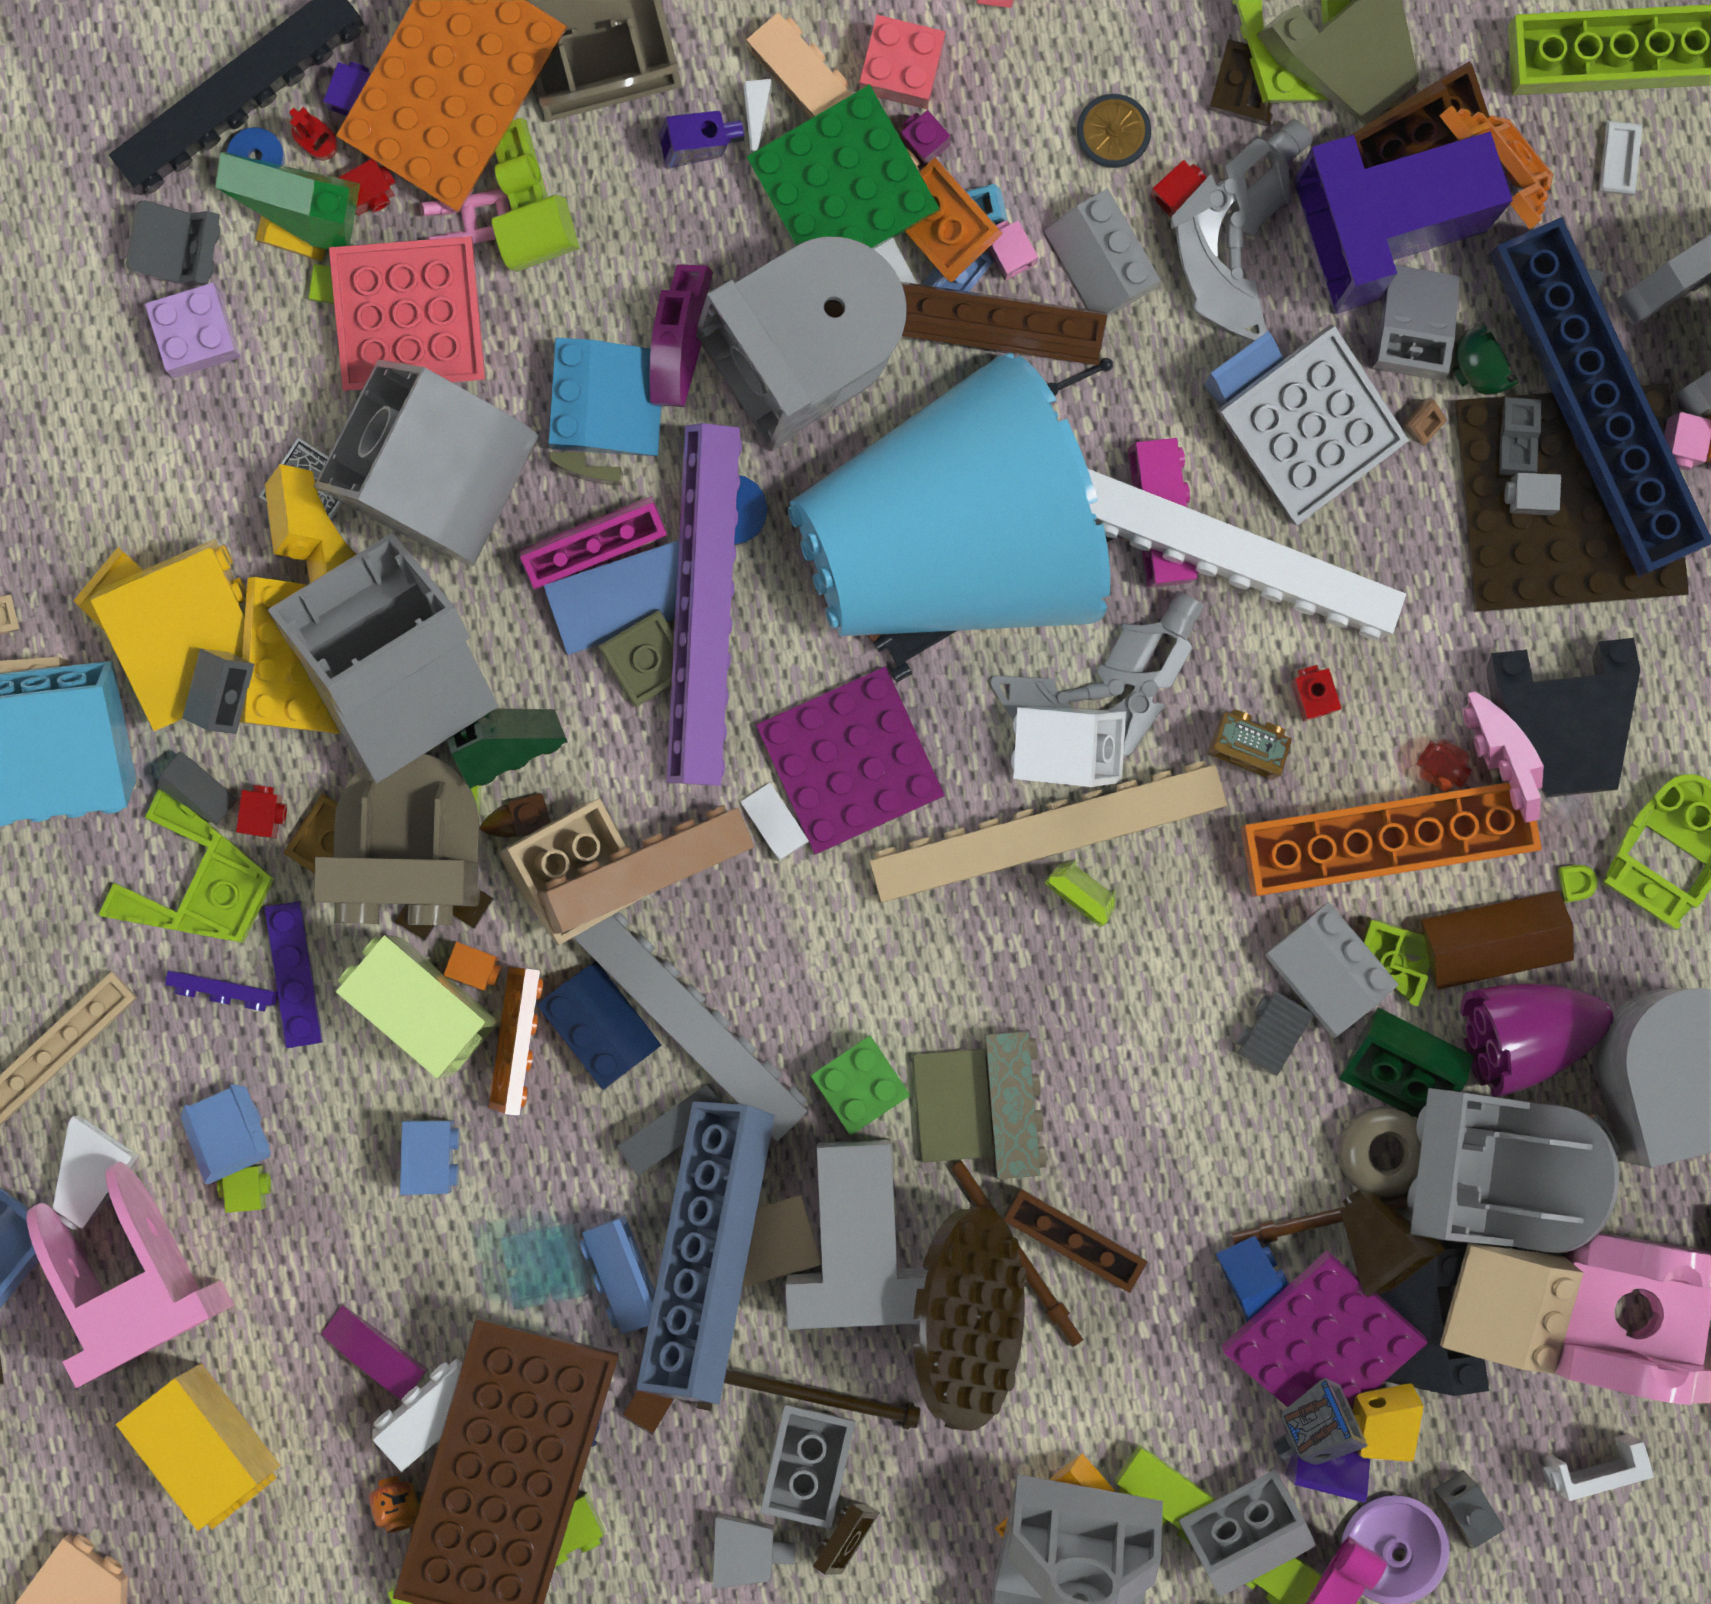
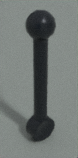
M1103 358L1099 365L1060 383L1051 382L1047 385L1054 396H1056L1059 390L1102 370L1110 371L1113 368V361L1110 358Z

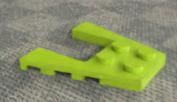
M1232 0L1233 5L1237 6L1242 22L1240 29L1243 39L1247 40L1252 58L1250 62L1263 103L1330 102L1331 100L1278 64L1256 34L1264 28L1262 0ZM1321 0L1323 25L1348 5L1350 0Z
M158 789L145 818L208 847L178 911L172 910L124 886L113 883L98 915L244 943L275 878L200 815Z

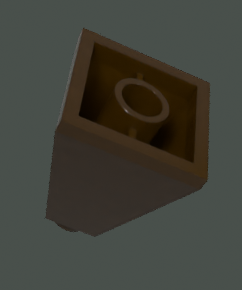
M1361 1189L1343 1200L1346 1207L1340 1210L1362 1290L1367 1297L1392 1291L1446 1251L1433 1238L1412 1235L1410 1233L1412 1222L1373 1193L1363 1194Z

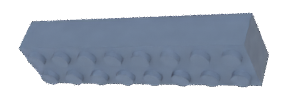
M693 1101L636 1390L666 1398L720 1405L774 1123V1114L749 1105Z

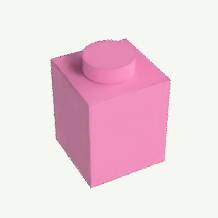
M1008 220L997 224L996 226L1003 234L988 248L1005 281L1035 266L1039 258L1019 220L1012 224Z
M1679 412L1667 419L1664 436L1680 470H1692L1693 467L1706 462L1711 439V419Z

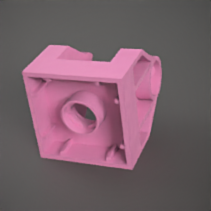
M1599 1232L1591 1241L1580 1248L1568 1251L1564 1257L1584 1273L1555 1374L1572 1381L1652 1400L1685 1405L1711 1403V1369L1704 1366L1711 1320V1251ZM1633 1289H1639V1293L1649 1301L1653 1317L1652 1319L1650 1318L1647 1325L1642 1329L1633 1331L1632 1336H1626L1627 1331L1620 1327L1615 1319V1307L1623 1295L1633 1292Z

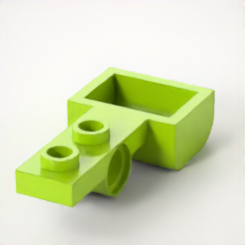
M521 117L513 120L495 151L499 163L495 166L496 178L502 191L508 195L512 211L492 218L491 222L504 263L510 270L519 272L578 250L580 246L566 198L557 194L550 197L547 195L527 121Z

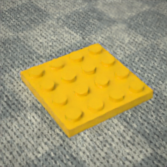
M249 577L247 580L242 658L255 665L249 688H247L239 723L341 735L302 663L284 640L268 609L304 588L307 584Z

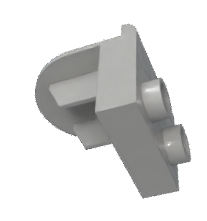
M1428 1088L1427 1104L1421 1110L1416 1126L1417 1136L1421 1142L1418 1176L1412 1182L1407 1198L1408 1209L1412 1215L1410 1232L1412 1235L1562 1253L1575 1250L1587 1244L1602 1230L1611 1216L1617 1199L1619 1168L1615 1150L1609 1137L1594 1119L1579 1110L1568 1107Z

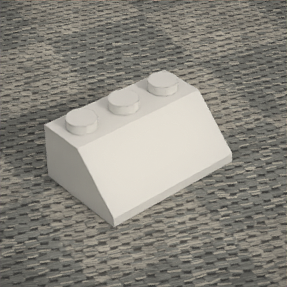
M455 1359L449 1365L444 1362L438 1366L430 1375L431 1381L421 1389L418 1386L411 1389L402 1398L403 1404L393 1413L387 1410L374 1422L375 1428L372 1430V1440L401 1472L439 1440L462 1365L459 1360Z

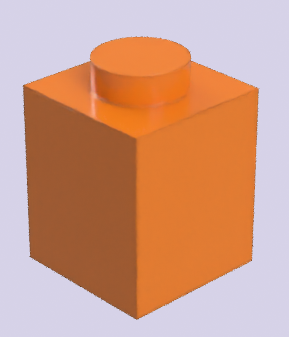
M456 942L444 976L487 991L489 984L496 986L503 966L497 964L500 957L461 942Z

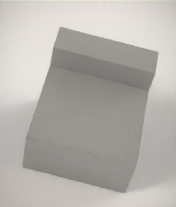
M393 533L268 609L284 640L302 663L347 746L376 784L499 707L466 643L470 636L456 608Z
M890 1139L818 1142L817 1159L822 1272L788 1274L786 1280L787 1330L920 1324V1320H913L917 1288L924 1289L928 1270H925L923 1267L897 1269L892 1144Z

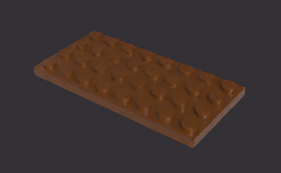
M476 1316L395 1585L393 1599L413 1604H544L616 1367L618 1353Z

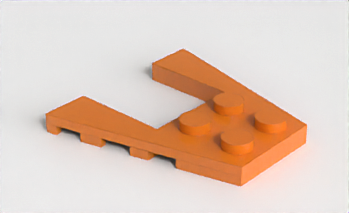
M1450 106L1440 117L1459 141L1491 131L1499 159L1508 170L1506 172L1508 179L1516 188H1523V190L1512 197L1513 201L1510 205L1528 228L1532 229L1542 220L1540 215L1546 207L1543 203L1548 199L1547 191L1551 187L1554 174L1510 119L1493 115L1487 119L1480 112L1470 116L1469 110L1461 108L1456 112L1454 106Z

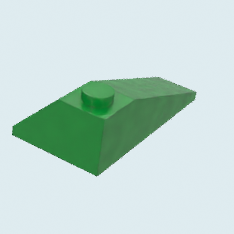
M220 153L215 188L311 246L329 250V247L350 246L360 183L231 153Z

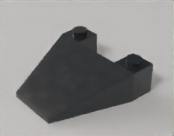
M1634 638L1598 641L1592 656L1594 675L1537 682H1533L1527 649L1491 653L1486 668L1491 702L1502 709L1520 727L1537 751L1544 766L1541 790L1546 798L1618 790L1641 671Z
M1463 1244L1443 1246L1446 1251L1392 1291L1379 1294L1384 1301L1419 1330L1427 1341V1344L1384 1382L1398 1385L1412 1383L1414 1388L1450 1396L1489 1391L1485 1359L1464 1353L1447 1355V1349L1440 1346L1444 1329L1437 1287L1457 1284L1467 1248Z

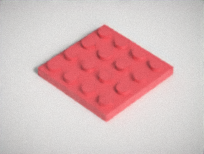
M473 236L329 247L343 391L362 390L377 360L426 367L450 382L486 380Z

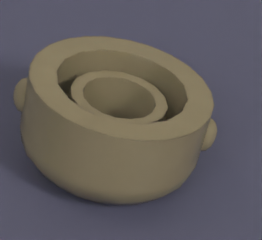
M1377 1107L1357 1114L1350 1121L1345 1120L1344 1130L1338 1144V1158L1340 1167L1350 1183L1356 1188L1361 1189L1364 1193H1373L1375 1196L1382 1198L1398 1197L1408 1193L1412 1182L1418 1176L1421 1142L1418 1139L1416 1130L1418 1118L1412 1117L1407 1112L1398 1109ZM1390 1135L1400 1145V1159L1392 1168L1381 1170L1370 1161L1369 1147L1377 1137Z

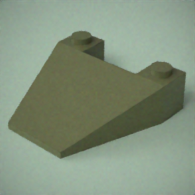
M1352 0L1319 30L1315 28L1300 6L1296 5L1279 14L1256 34L1278 64L1365 125L1380 116L1419 81L1402 0Z

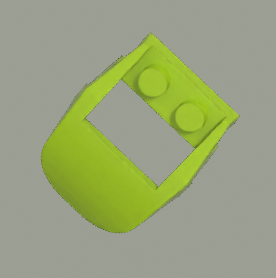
M1684 774L1672 778L1660 788L1639 812L1632 825L1623 834L1602 883L1673 930H1678L1682 926L1679 921L1691 908H1697L1711 890V781L1695 774ZM1646 826L1705 864L1688 893L1628 855Z

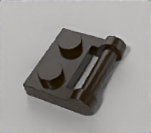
M1228 39L1209 110L1245 119L1259 125L1270 126L1273 114L1270 112L1272 103H1263L1260 94L1257 108L1247 105L1255 77L1250 62L1252 55L1249 45Z

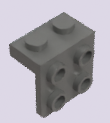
M146 200L137 202L126 259L127 269L186 286L208 284L214 272L213 253L215 244L220 237V226L218 225L220 214L209 211L189 213Z

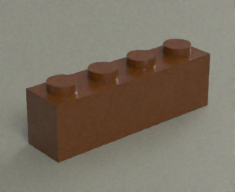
M1020 1187L1002 1217L1006 1223L1128 1293H1131L1148 1262L1143 1257Z

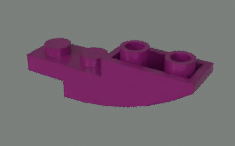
M677 264L670 290H661L653 326L650 353V401L655 406L685 407L702 342L696 337L697 325L713 276V271L707 265Z

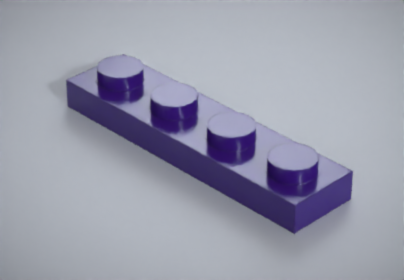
M297 901L264 907L286 1049L323 1043L302 902Z

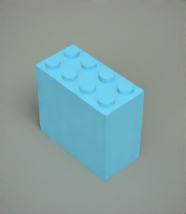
M113 661L1 673L0 826L12 824L16 820L30 819L32 822H41L48 820L51 816L66 815L69 818H76L85 815L87 812L102 811L103 813L110 814L127 808L136 783V775Z

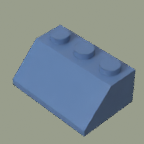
M620 1216L582 1232L584 1239L580 1241V1246L586 1260L593 1259L598 1273L593 1274V1279L599 1294L606 1293L611 1307L606 1308V1312L612 1327H619L621 1333L625 1334L649 1326L655 1289L626 1216Z

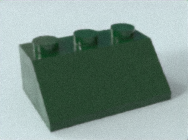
M1377 1007L1365 1025L1339 1080L1398 1110L1407 1112L1412 1117L1418 1118L1421 1110L1427 1104L1428 1088L1461 1092L1467 1083L1474 1055Z

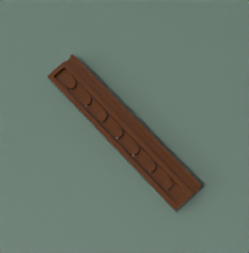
M901 282L906 298V322L902 336L1099 365V355L1107 320L1106 312ZM828 300L824 304V311L828 316L837 318L843 315L844 307L837 300Z

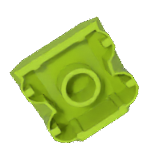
M1076 859L1059 863L1044 882L1053 892L1099 927H1103L1108 922L1115 909L1116 890L1108 891L1076 866Z

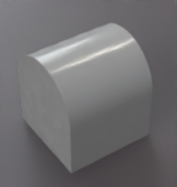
M377 360L313 487L410 539L459 562L474 566L539 436L519 420L426 367Z
M1658 989L1639 994L1616 1009L1613 1013L1614 1021L1610 1024L1607 1034L1597 1044L1596 1049L1597 1076L1611 1131L1622 1153L1618 1156L1619 1161L1653 1168L1711 1153V989Z

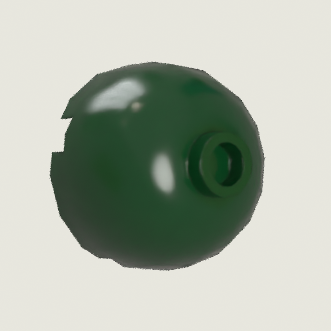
M1482 322L1465 333L1457 343L1455 358L1458 366L1452 368L1462 387L1469 384L1478 393L1493 395L1510 389L1518 384L1519 380L1516 374L1509 377L1512 374L1509 369L1511 365L1492 332L1490 331L1484 335V332L1487 331V325L1485 322Z

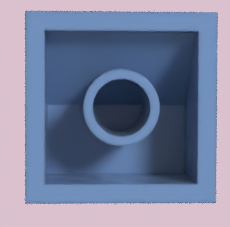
M1267 331L1210 373L1204 386L1220 407L1284 360L1271 333Z
M410 1119L402 1121L400 1195L449 1194L452 1192V1186H458L459 1165L453 1164V1149L459 1150L460 1129L454 1128V1120Z

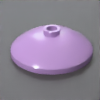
M1396 1495L1375 1499L1361 1507L1352 1516L1344 1530L1341 1544L1350 1536L1381 1555L1387 1561L1386 1569L1377 1585L1372 1590L1365 1588L1362 1595L1380 1604L1414 1603L1431 1593L1440 1583L1446 1572L1450 1556V1545L1445 1527L1428 1506L1416 1499ZM1400 1550L1405 1551V1559L1400 1562L1395 1561L1396 1552Z

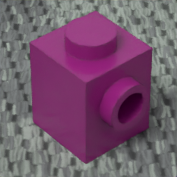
M929 110L925 111L921 116L918 113L913 114L901 126L903 131L900 138L905 147L918 159L922 168L950 146L951 135Z

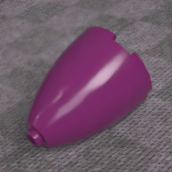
M1508 984L1476 989L1466 992L1462 997L1460 1014L1462 1017L1466 1016L1467 1037L1463 1038L1466 1052L1474 1055L1471 1066L1472 1072L1480 1086H1489L1492 1097H1499L1526 1089L1564 1071L1592 1050L1607 1034L1610 1024L1614 1021L1610 1005L1604 1003L1601 998L1580 990L1546 984Z

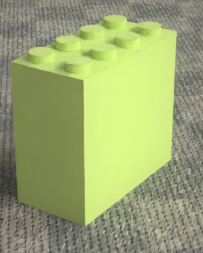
M387 935L380 938L374 937L362 951V954L366 956L363 961L355 967L350 965L338 979L341 986L336 993L437 1079L454 1076L500 1022L454 981L444 976L440 969L405 939Z

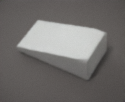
M771 79L745 81L744 84L751 154L761 147L772 89Z
M768 783L741 801V804L779 862L809 843V840L771 783Z

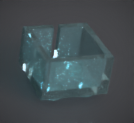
M575 1221L504 1235L500 1238L506 1270L516 1267L518 1269V1273L508 1277L514 1310L546 1304L550 1300L549 1293H553V1302L582 1297L589 1293Z

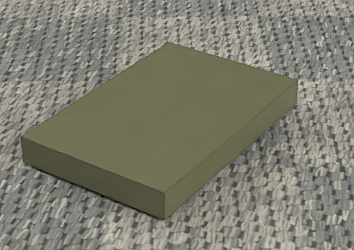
M985 1049L913 1055L922 1163L994 1157Z

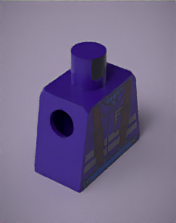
M720 111L666 117L659 133L665 167L669 169L721 158L728 144L744 141V129L741 120L723 123Z

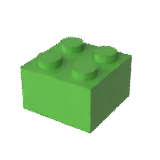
M871 1035L810 1075L850 1136L911 1096Z

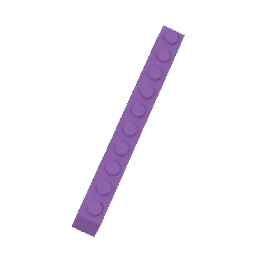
M706 423L685 426L666 783L721 786L722 777L725 772V762L723 760V743L727 735L725 706L729 699V692L726 686L727 670L731 663L728 648L729 634L733 626L730 610L731 599L734 595V582L732 581L733 563L736 559L734 535L735 527L738 523L736 497L740 486L738 459L742 450L739 427Z

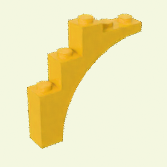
M279 464L265 483L273 554L292 559L306 560L310 584L357 554L343 540L329 519L317 489L313 487L315 484L313 471Z

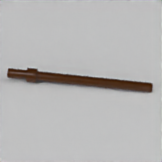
M962 1160L950 1167L976 1207L988 1208L997 1213ZM1019 1245L1021 1266L1026 1269L1028 1284L1047 1310L1044 1314L1052 1326L1055 1324L1058 1326L1071 1347L1078 1345L1084 1339L1069 1319L1068 1315L1070 1312L1062 1301H1057Z
M1408 1193L1398 1197L1380 1198L1394 1210L1408 1207ZM1344 1207L1274 1223L1273 1220L1258 1223L1259 1227L1231 1233L1233 1243L1236 1245L1255 1236L1258 1242L1263 1241V1244L1278 1241L1277 1237L1341 1223L1343 1219L1340 1210Z

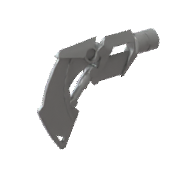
M1291 119L1267 141L1256 138L1225 166V180H1221L1216 185L1212 174H1210L1171 217V229L1176 227L1177 244L1183 271L1195 298L1193 304L1194 311L1214 324L1252 341L1257 340L1267 330L1255 280L1243 278L1244 273L1241 269L1243 234L1254 236L1258 233L1257 228L1285 203L1287 205L1291 203L1288 164L1312 143L1310 132L1296 119ZM1266 155L1270 161L1271 169L1247 189L1245 172ZM1231 206L1233 212L1227 214L1224 218V224L1227 227V248H1229L1228 268L1218 259L1217 239L1223 217ZM1256 325L1258 333L1255 334L1244 328Z
M1176 591L1168 606V610L1165 611L1159 623L1148 625L1122 623L1121 627L1124 629L1104 666L1100 664L1097 670L1103 682L1061 693L1057 690L1054 679L994 676L991 679V685L1013 721L1017 714V707L1073 708L1068 703L1117 696L1122 694L1125 684L1133 685L1134 690L1123 701L1107 709L1126 711L1123 756L1131 755L1166 705L1163 703H1153L1152 699L1158 692V688L1172 687L1193 648L1187 638L1205 605L1180 591ZM1162 634H1168L1175 638L1177 641L1161 671L1142 673ZM1001 684H1010L1009 700L1002 691Z

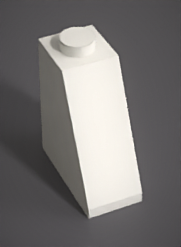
M80 1115L73 1116L68 1123L53 1209L60 1214L61 1222L74 1230H77L78 1227L81 1229L90 1227L110 1198L105 1177L107 1167L117 1162H122L131 1168L138 1157L133 1151Z

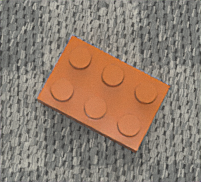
M933 158L920 171V174L941 211L905 232L943 276L952 283L1003 232L938 159Z

